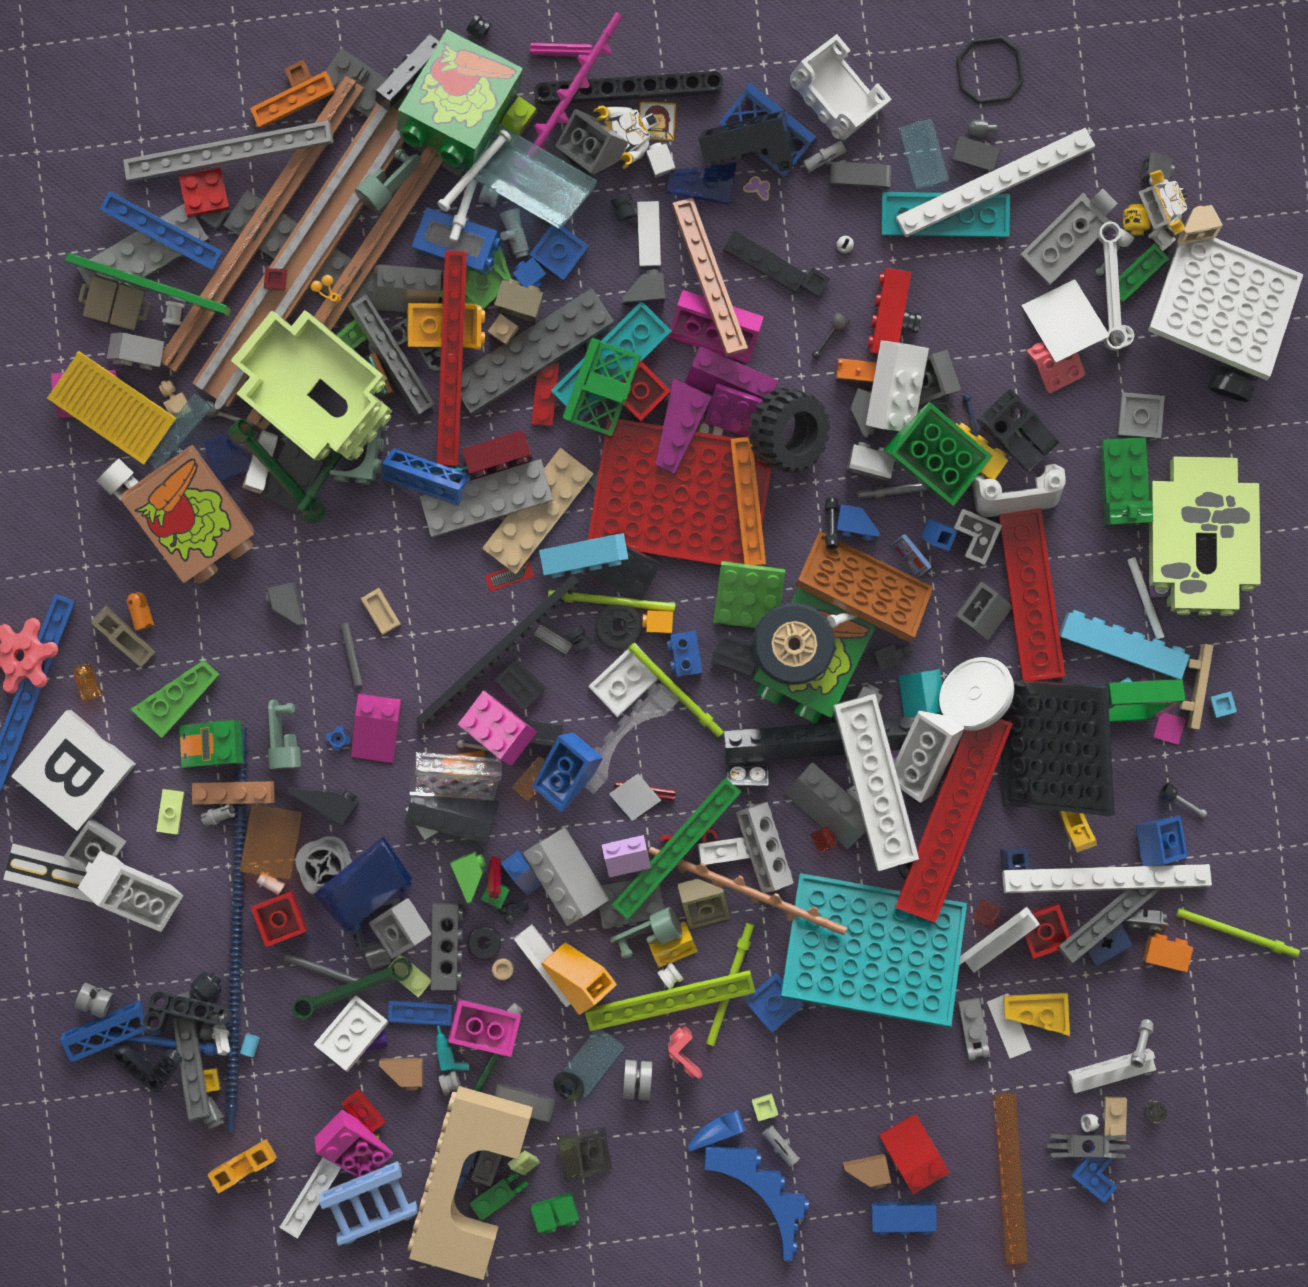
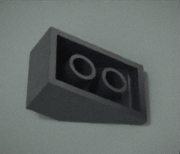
M294 786L287 791L341 826L347 823L359 804V801L356 800L357 795L349 790L343 792L341 790Z

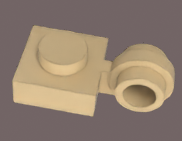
M170 380L161 382L159 386L160 391L164 397H170L163 404L167 411L176 417V421L193 412L182 392L176 396L173 394L176 389Z

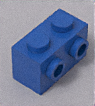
M696 631L671 634V639H667L669 652H673L674 660H670L672 673H676L677 677L702 673Z

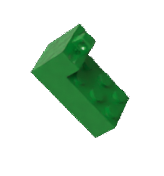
M1146 437L1099 441L1104 526L1154 522L1153 502L1149 501Z

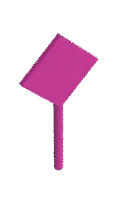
M1168 713L1160 715L1153 737L1179 745L1186 719Z

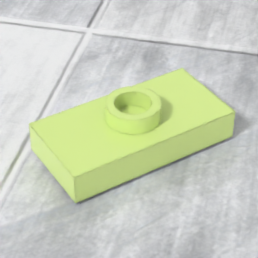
M162 790L157 832L179 834L185 792Z
M524 1150L520 1153L518 1159L514 1158L508 1165L512 1170L525 1175L536 1167L540 1161L536 1156Z

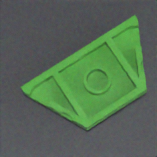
M501 246L498 251H495L493 256L494 265L491 271L488 270L486 276L466 269L465 304H477L484 310L497 298L502 280L507 282L508 279H511ZM443 290L440 292V298H443Z

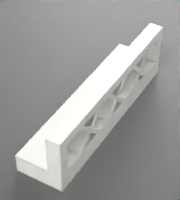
M1026 907L961 955L959 965L965 961L973 973L1040 925Z
M531 924L518 934L514 940L567 1007L570 1005V1002L541 965L553 951Z
M1145 1049L1146 1060L1141 1068L1131 1065V1056L1133 1054L1131 1053L1069 1071L1068 1075L1073 1092H1082L1155 1071L1154 1052L1150 1049Z

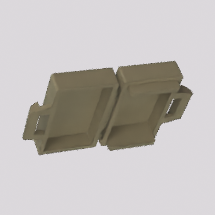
M95 274L92 276L91 284H82L78 298L81 303L85 304L83 316L106 323L110 320V324L130 330H135L138 320H147L151 303L143 299L145 289L123 282L119 285L116 280ZM85 288H89L87 300L83 299ZM145 304L144 314L141 316L139 315L141 306Z

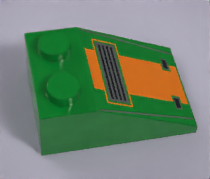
M215 721L179 726L181 768L244 764L242 721Z

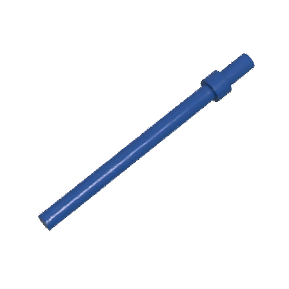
M109 1030L108 1034L117 1037L122 1032ZM137 1034L123 1040L177 1049L176 1040ZM199 1043L200 1051L205 1055H219L215 1043ZM230 1048V1052L225 1056L231 1057L232 1048Z

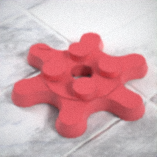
M36 618L28 619L20 633H14L9 625L2 624L0 626V640L2 642L0 644V668L3 669L6 675L3 689L8 694L16 693L23 679H30L37 688H42L47 683V676L43 673L41 665L45 659L53 658L57 655L58 646L53 642L45 644L39 642L37 634L41 625ZM22 650L24 658L19 662L16 656Z

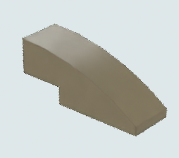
M107 606L92 620L93 626L108 637L109 641L140 667L155 653V650Z

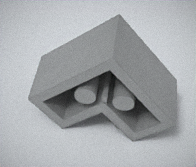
M112 333L107 359L113 360L115 365L132 366V363L140 364L139 368L152 370L153 367H160L164 341L127 333Z
M961 509L953 529L972 537L964 557L985 565L1002 525Z

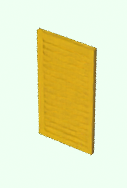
M80 351L76 353L75 358L47 397L48 400L142 464H145L170 426L176 421V417Z

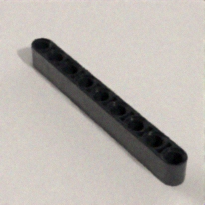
M717 71L587 79L590 84L589 87L592 89L591 94L583 95L580 92L581 88H578L570 103L716 94L722 89L723 77ZM716 78L719 81V85L711 87L708 84V80ZM694 79L698 82V86L696 88H689L686 84L687 81ZM573 80L538 83L534 88L536 101L542 105L559 104L560 99L557 91L564 87L569 88ZM668 81H674L677 87L669 90L665 84ZM647 82H652L656 85V88L653 91H647L644 85ZM627 83H631L635 87L630 93L623 90V86ZM604 85H611L613 87V91L610 94L603 93L601 89ZM541 89H547L550 94L546 98H541L538 92Z

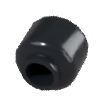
M202 972L190 983L192 990L189 992L196 1000L210 1003L221 993L222 989L219 985L221 980L213 972L210 975L207 972Z

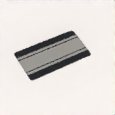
M541 622L532 637L563 657L566 656L572 646L565 639L566 635L544 622Z

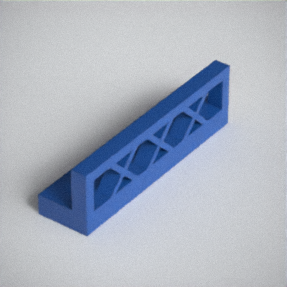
M395 448L382 462L383 480L457 506L462 501V490L470 480L469 474ZM395 457H398L403 459L404 461L396 462L393 461V459ZM413 465H421V466H423V468L416 469V468H413L412 466H413ZM438 471L441 472L442 475L435 476L431 474V472ZM458 478L461 479V481L458 484L453 481H450V479Z
M141 1000L106 1014L103 1019H94L62 1033L60 1042L70 1062L147 1031L143 1025L144 1006ZM138 1016L143 1025L139 1028L128 1026L129 1021ZM117 1026L122 1028L123 1032L120 1036L115 1037L108 1034L110 1028ZM96 1034L104 1038L101 1044L95 1045L89 1043L90 1037ZM78 1043L84 1045L82 1052L73 1055L69 1045Z

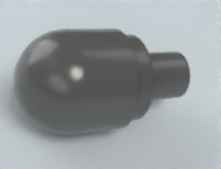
M973 120L968 125V133L973 137H984L988 133H997V125L988 124V121Z

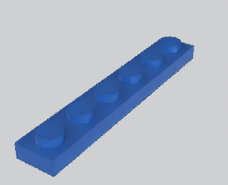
M111 191L108 192L99 209L214 271L224 253Z

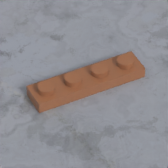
M274 781L192 783V804L275 803Z

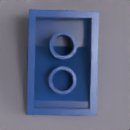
M575 733L560 735L531 787L560 812H564L593 777L603 757Z

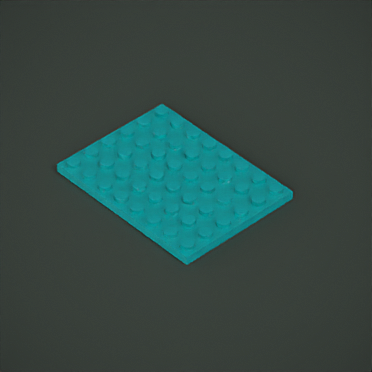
M800 873L794 906L806 911L815 906L820 917L828 918L832 922L847 927V931L844 936L827 928L823 929L822 926L803 918L796 917L793 919L780 998L950 1028L967 903L945 899L935 923L896 908L895 905L901 891Z

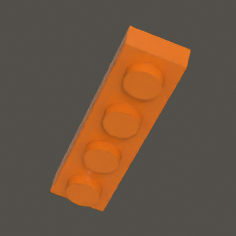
M325 71L251 107L250 110L257 126L262 129L335 93L336 90L328 73Z

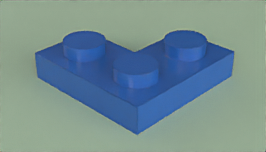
M1094 1145V1147L1090 1150L1089 1153H1091V1152L1094 1151L1095 1145ZM1085 1157L1071 1173L1073 1178L1104 1203L1118 1187L1102 1174L1114 1158Z

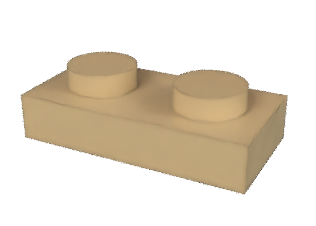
M1104 1097L1103 1136L1126 1135V1097Z

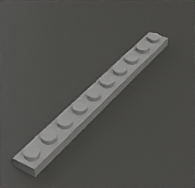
M327 120L124 159L126 181L133 182L332 144L331 123Z

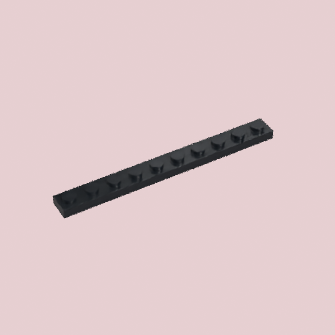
M573 574L416 719L421 724H424L426 721L430 724L438 717L436 712L441 707L445 710L454 702L452 700L453 696L457 693L462 695L469 688L467 684L472 679L477 681L485 674L483 669L488 664L492 667L501 659L498 656L504 650L509 652L516 645L514 641L519 636L524 638L532 631L530 626L535 621L538 624L548 616L545 613L551 607L556 609L563 602L561 598L566 593L571 595L578 589L577 583L580 579Z

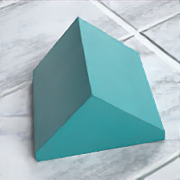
M940 669L898 675L904 717L916 716L919 711L933 714L942 712L939 701L942 688Z

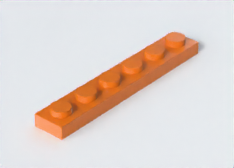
M748 437L730 439L744 564L763 565L766 564L755 461L751 449L753 445L749 443Z

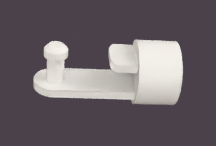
M116 459L96 480L110 495L114 493L120 500H122V493L126 491L122 484L129 489L138 483L132 476L133 472L120 459Z

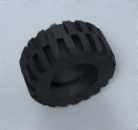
M790 388L775 389L762 398L763 401L756 405V411L751 415L750 419H752V422L748 427L750 436H748L749 443L753 445L751 446L753 454L764 465L789 473L801 472L811 467L812 462H817L820 458V453L824 452L826 448L825 443L829 440L828 430H830V423L827 421L829 416L827 411H824L826 409L824 404L815 395ZM794 415V432L789 442L785 445L783 439L784 429L789 419Z

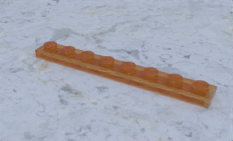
M995 1093L994 1103L1006 1264L1028 1263L1016 1093Z

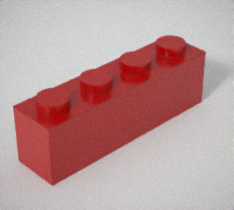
M886 268L884 273H880L878 285L882 286L881 293L876 294L874 306L878 307L877 315H873L871 321L874 333L873 336L869 335L867 348L871 349L870 354H879L881 340L899 343L911 272Z

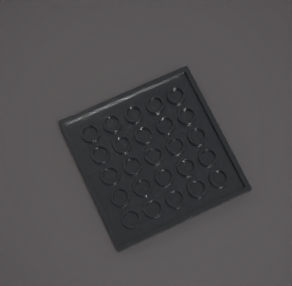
M1013 680L1014 695L1008 710L1000 718L1013 723L1001 752L1004 805L1109 817L1115 815L1108 686Z

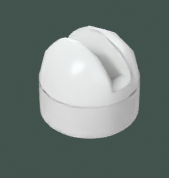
M842 236L837 241V249L841 253H849L854 247V242L849 236ZM845 239H848L849 243L846 249L841 248L845 243Z
M1093 1114L1083 1115L1081 1118L1083 1130L1085 1132L1096 1130L1099 1127L1098 1117Z

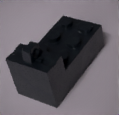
M785 110L703 130L698 138L705 164L711 162V165L724 162L723 159L729 157L732 160L744 157L745 153L752 152V155L765 152L764 149L767 148L771 165L777 163L780 171L789 170L793 167L792 159L795 148Z

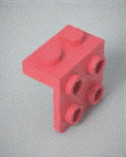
M1044 342L1036 343L1027 350L1029 358L1037 365L1048 393H1052L1085 376L1078 352L1055 362Z
M686 1026L682 1029L679 1027L671 1035L672 1039L668 1043L669 1056L677 1064L681 1062L684 1065V1071L691 1078L696 1076L700 1079L702 1077L701 1070L680 1051L693 1038L692 1032Z

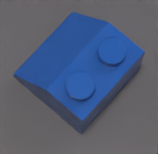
M1181 816L1136 824V835L1139 841L1140 857L1143 866L1165 865L1188 857Z

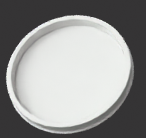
M987 657L967 660L953 669L942 685L939 697L942 714L963 726L964 730L971 731L986 728L998 721L1008 710L1014 695V682L1008 669L998 660Z

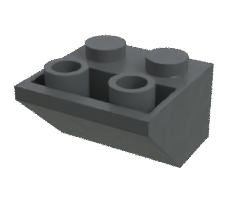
M980 581L970 592L954 617L989 641L1012 609V605Z

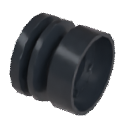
M1224 362L1216 363V369L1223 372V374H1212L1207 388L1214 393L1233 400L1250 402L1255 388L1248 384L1247 381L1256 382L1259 377Z

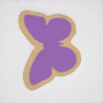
M754 176L743 187V190L748 193L757 192L762 200L767 201L769 199L770 183L768 181H761L759 177Z

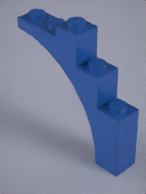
M721 1145L705 1146V1170L722 1172L735 1177L750 1186L764 1199L773 1212L780 1228L783 1260L792 1261L793 1255L797 1254V1242H794V1234H798L799 1221H795V1219H804V1213H808L809 1200H805L804 1194L780 1192V1190H784L785 1177H781L780 1171L756 1169V1167H760L761 1154H757L756 1148Z

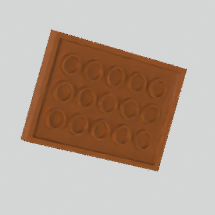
M819 531L795 586L912 643L933 587L839 541L837 549H828L825 542L827 534Z

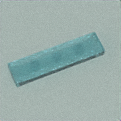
M195 393L175 416L176 421L170 426L147 459V462L156 470L164 465L212 409V406Z

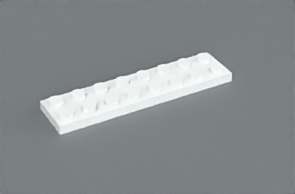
M876 694L833 705L877 871L918 860L917 849Z

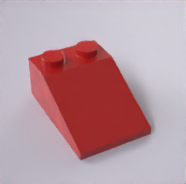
M916 1114L879 1134L913 1194L950 1173Z

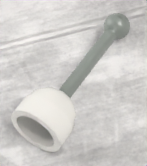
M1121 229V236L1116 242L1117 251L1120 247L1129 246L1135 239L1123 229ZM1105 262L1100 268L1096 269V275L1102 276L1104 274Z

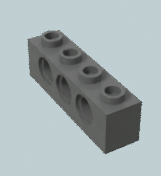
M459 903L432 904L431 990H457L458 985H462V972H458V963L462 964V951L458 950L459 942L463 941V929H459V921H463V908H459ZM446 919L451 920L454 925L453 929L445 930L442 927V921ZM450 941L453 944V950L449 952L442 949V942ZM449 962L453 970L450 973L443 972L441 969L442 963Z

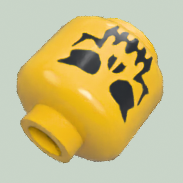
M1131 204L1123 211V228L1126 231H1131L1132 236L1144 235V231L1151 228V221L1144 204Z

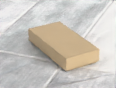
M380 588L361 598L382 635L401 625Z

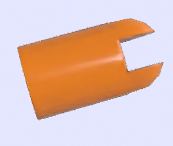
M141 592L131 593L127 598V606L135 631L154 626L146 596Z

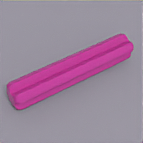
M530 44V55L578 57L579 55H589L592 51V45Z

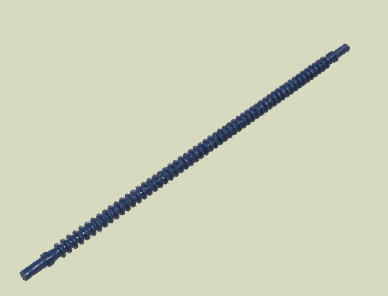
M242 728L244 764H236L238 767L235 768V771H237L235 775L237 780L235 782H248L245 780L248 777L246 775V771H248L246 765H248L246 758L249 754V749H247V728ZM245 804L234 805L236 817L233 818L236 820V823L233 824L236 827L233 830L236 835L233 836L235 848L232 849L235 851V854L232 855V857H235V860L232 861L235 866L232 867L234 879L231 880L234 882V885L231 886L234 888V891L231 892L234 895L231 898L233 900V904H231L233 916L230 917L233 919V922L230 923L233 925V928L230 929L233 933L230 935L232 937L230 941L232 947L229 948L232 950V953L229 954L232 956V959L229 960L232 963L229 966L231 968L229 972L231 974L229 978L231 983L228 984L231 987V990H228L231 993L228 996V999H230V1002H228L230 1008L228 1010L233 1016V1023L227 1028L230 1031L228 1042L229 1047L232 1048V1055L226 1058L229 1062L226 1064L228 1076L225 1077L228 1079V1082L225 1083L228 1086L225 1089L228 1092L225 1095L227 1098V1104L225 1105V1110L227 1111L226 1132H235V1111L238 1110L236 1105V1098L238 1097L236 1092L238 1089L236 1086L239 1083L236 1082V1079L239 1077L236 1076V1073L239 1070L236 1068L239 1066L237 1064L239 1060L237 1055L240 1053L237 1051L240 1048L237 1045V1042H240L237 1037L240 1036V1033H238V1030H240L238 1018L241 1017L238 1014L241 1011L238 1006L241 1005L239 999H241L239 987L242 986L239 984V981L242 980L239 975L242 974L240 968H242L240 956L243 955L240 953V950L243 949L240 947V944L243 943L240 939L243 937L241 925L244 924L241 922V919L244 918L241 916V913L244 912L241 908L244 906L242 904L244 900L242 898V894H244L242 888L245 887L242 885V882H245L242 879L245 876V873L242 872L245 869L243 867L245 863L243 858L246 857L243 854V851H246L243 848V845H246L243 841L246 839L244 827L247 826L244 824V821L247 820L244 817L247 814L244 811L247 808Z

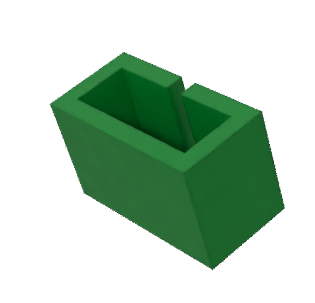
M572 1192L531 1204V1211L538 1233H552L560 1225H564L565 1228L571 1227L579 1220V1213Z

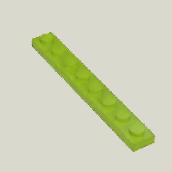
M745 971L591 1007L585 1011L589 1029L593 1031L755 993V987L751 972Z

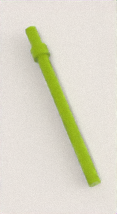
M549 590L548 597L556 590ZM574 592L571 595L566 593L561 598L568 603L579 601L675 612V603L641 601L638 599Z
M634 643L628 647V650L699 719L698 722L704 727L707 726L717 737L723 734L724 731L713 721V717L708 713H704Z
M1180 908L1177 910L1176 916L1267 947L1277 954L1284 953L1295 958L1299 956L1300 950L1284 945L1282 941H1272Z
M746 923L743 935L737 943L738 949L729 975L739 973L745 952L749 950L751 944L749 940L754 928L753 924ZM730 999L720 1001L706 1044L715 1045Z

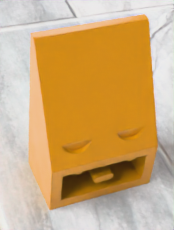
M566 942L541 963L579 1015L597 1004L617 985L603 966Z

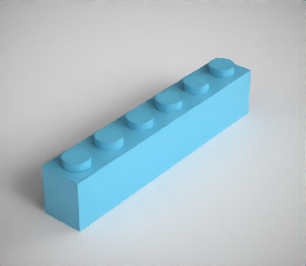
M1073 610V613H1066L1059 632L1061 638L1175 679H1182L1190 655L1184 653L1185 649L1173 646L1172 649L1165 647V642L1153 639L1152 642L1145 640V635L1134 631L1133 634L1124 632V627L1113 624V627L1104 625V620L1093 617V620L1084 618L1085 614Z

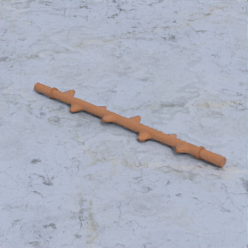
M650 847L648 855L655 857L660 850ZM683 859L676 865L681 873L686 871L692 872L711 880L714 886L719 888L726 886L750 896L753 903L762 901L786 912L789 921L800 917L822 926L823 929L827 928L844 936L846 934L847 927L832 922L828 918L820 917L817 907L813 906L808 911L782 901L778 894L770 896L746 886L742 876L731 880L709 871L704 863L697 866Z

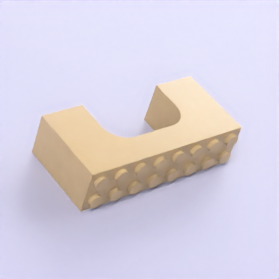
M459 1086L457 1093L452 1092L447 1108L451 1112L446 1113L441 1129L445 1132H441L436 1150L440 1152H435L407 1250L411 1251L409 1259L484 1280L498 1226L468 1218L460 1213L455 1204V1191L463 1163L470 1154L486 1150L515 1159L519 1158L533 1107Z

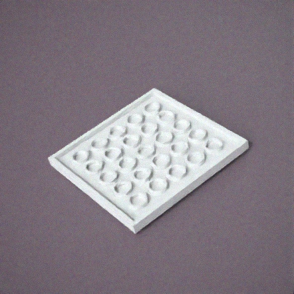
M1217 238L1178 245L1148 331L1268 380L1274 367L1303 274Z

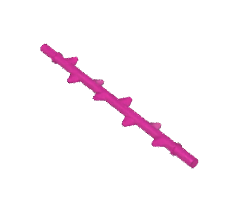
M616 12L591 53L577 57L581 69L568 89H559L557 91L560 103L548 122L534 126L539 136L525 158H516L514 160L518 170L515 175H512V180L502 194L506 198L510 199L520 181H523L522 178L535 157L546 156L547 152L543 144L555 125L569 121L564 111L578 88L589 87L590 84L586 76L600 54H611L612 51L607 42L610 37H613V32L623 18L619 13Z

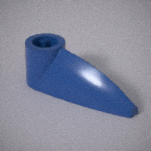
M739 1110L728 1112L703 1127L688 1145L689 1151L745 1131L746 1129Z

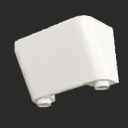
M1056 464L1044 465V473L1040 477H1035L1036 488L1003 493L998 481L984 479L983 475L980 474L972 482L975 509L983 517H992L1004 513L1055 507L1060 501L1065 486L1064 468Z

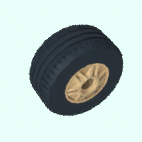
M786 603L769 610L759 620L753 633L752 649L758 666L771 679L787 685H800L815 680L828 668L834 655L835 636L829 621L818 610L802 603ZM791 638H796L799 642V646L795 650H791L788 646Z

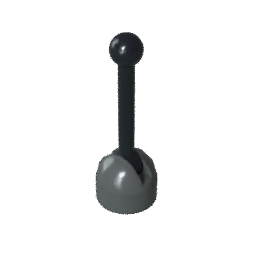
M838 312L835 313L832 318L833 328L818 350L812 353L814 359L820 358L821 351L836 330H843L848 326L850 321Z

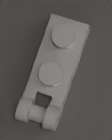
M980 999L958 1001L969 1061L976 1060V1057L981 1056L983 1058L990 1057ZM980 1042L981 1048L974 1049L973 1043Z

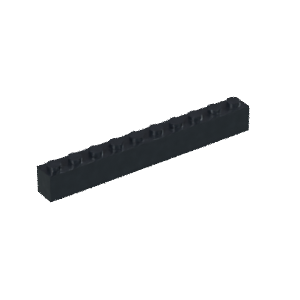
M916 716L882 719L890 751L901 750ZM837 722L724 731L726 764L846 754Z

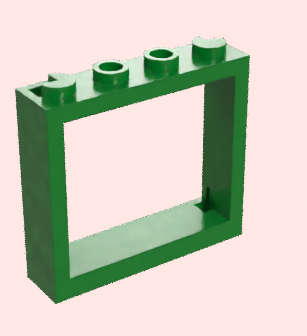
M1182 679L1117 682L1105 685L1108 686L1110 722L1154 720L1186 701Z

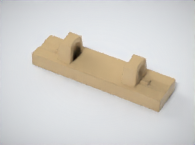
M1201 644L1199 659H1188L1186 667L1197 669L1192 701H1184L1179 709L1190 711L1188 728L1200 729L1214 645Z

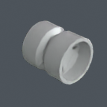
M84 983L74 1008L83 1012L90 1010L91 1015L103 1019L110 1007L113 993L103 989L97 991L96 986Z

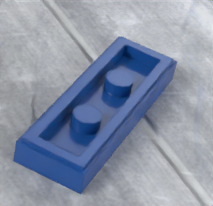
M389 1000L388 1022L451 1026L453 1004Z

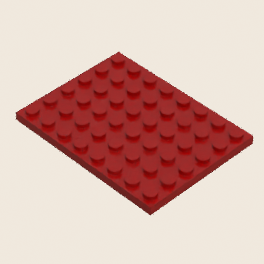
M610 417L607 418L606 430L608 431L612 424ZM618 419L613 436L605 435L588 540L601 538L604 534L607 536L624 534L626 545L639 552L721 565L722 561L744 564L730 439L735 438L695 431L674 474L656 465L663 426ZM754 455L761 523L763 525L772 468L761 463L756 458V455Z

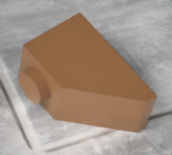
M423 1058L380 1059L379 1066L400 1087H406V1090H418L419 1087L423 1086Z
M884 1154L843 1162L845 1171L869 1187L874 1186V1189L886 1187L887 1183H891Z

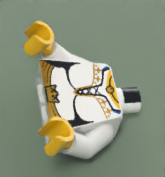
M599 106L594 112L598 111L601 114L596 120L601 121L605 119L604 124L629 142L620 160L625 161L622 168L626 169L630 163L643 157L649 147L650 134L648 129L658 125L653 113L641 118L637 110L627 107L615 106L606 108L605 106Z
M1161 170L1149 173L1151 176L1149 180L1151 187L1139 191V194L1153 228L1156 229L1167 225L1174 235L1184 231L1185 227L1181 218L1182 213L1187 210L1185 203L1187 198L1186 190L1179 188L1176 181L1168 182Z

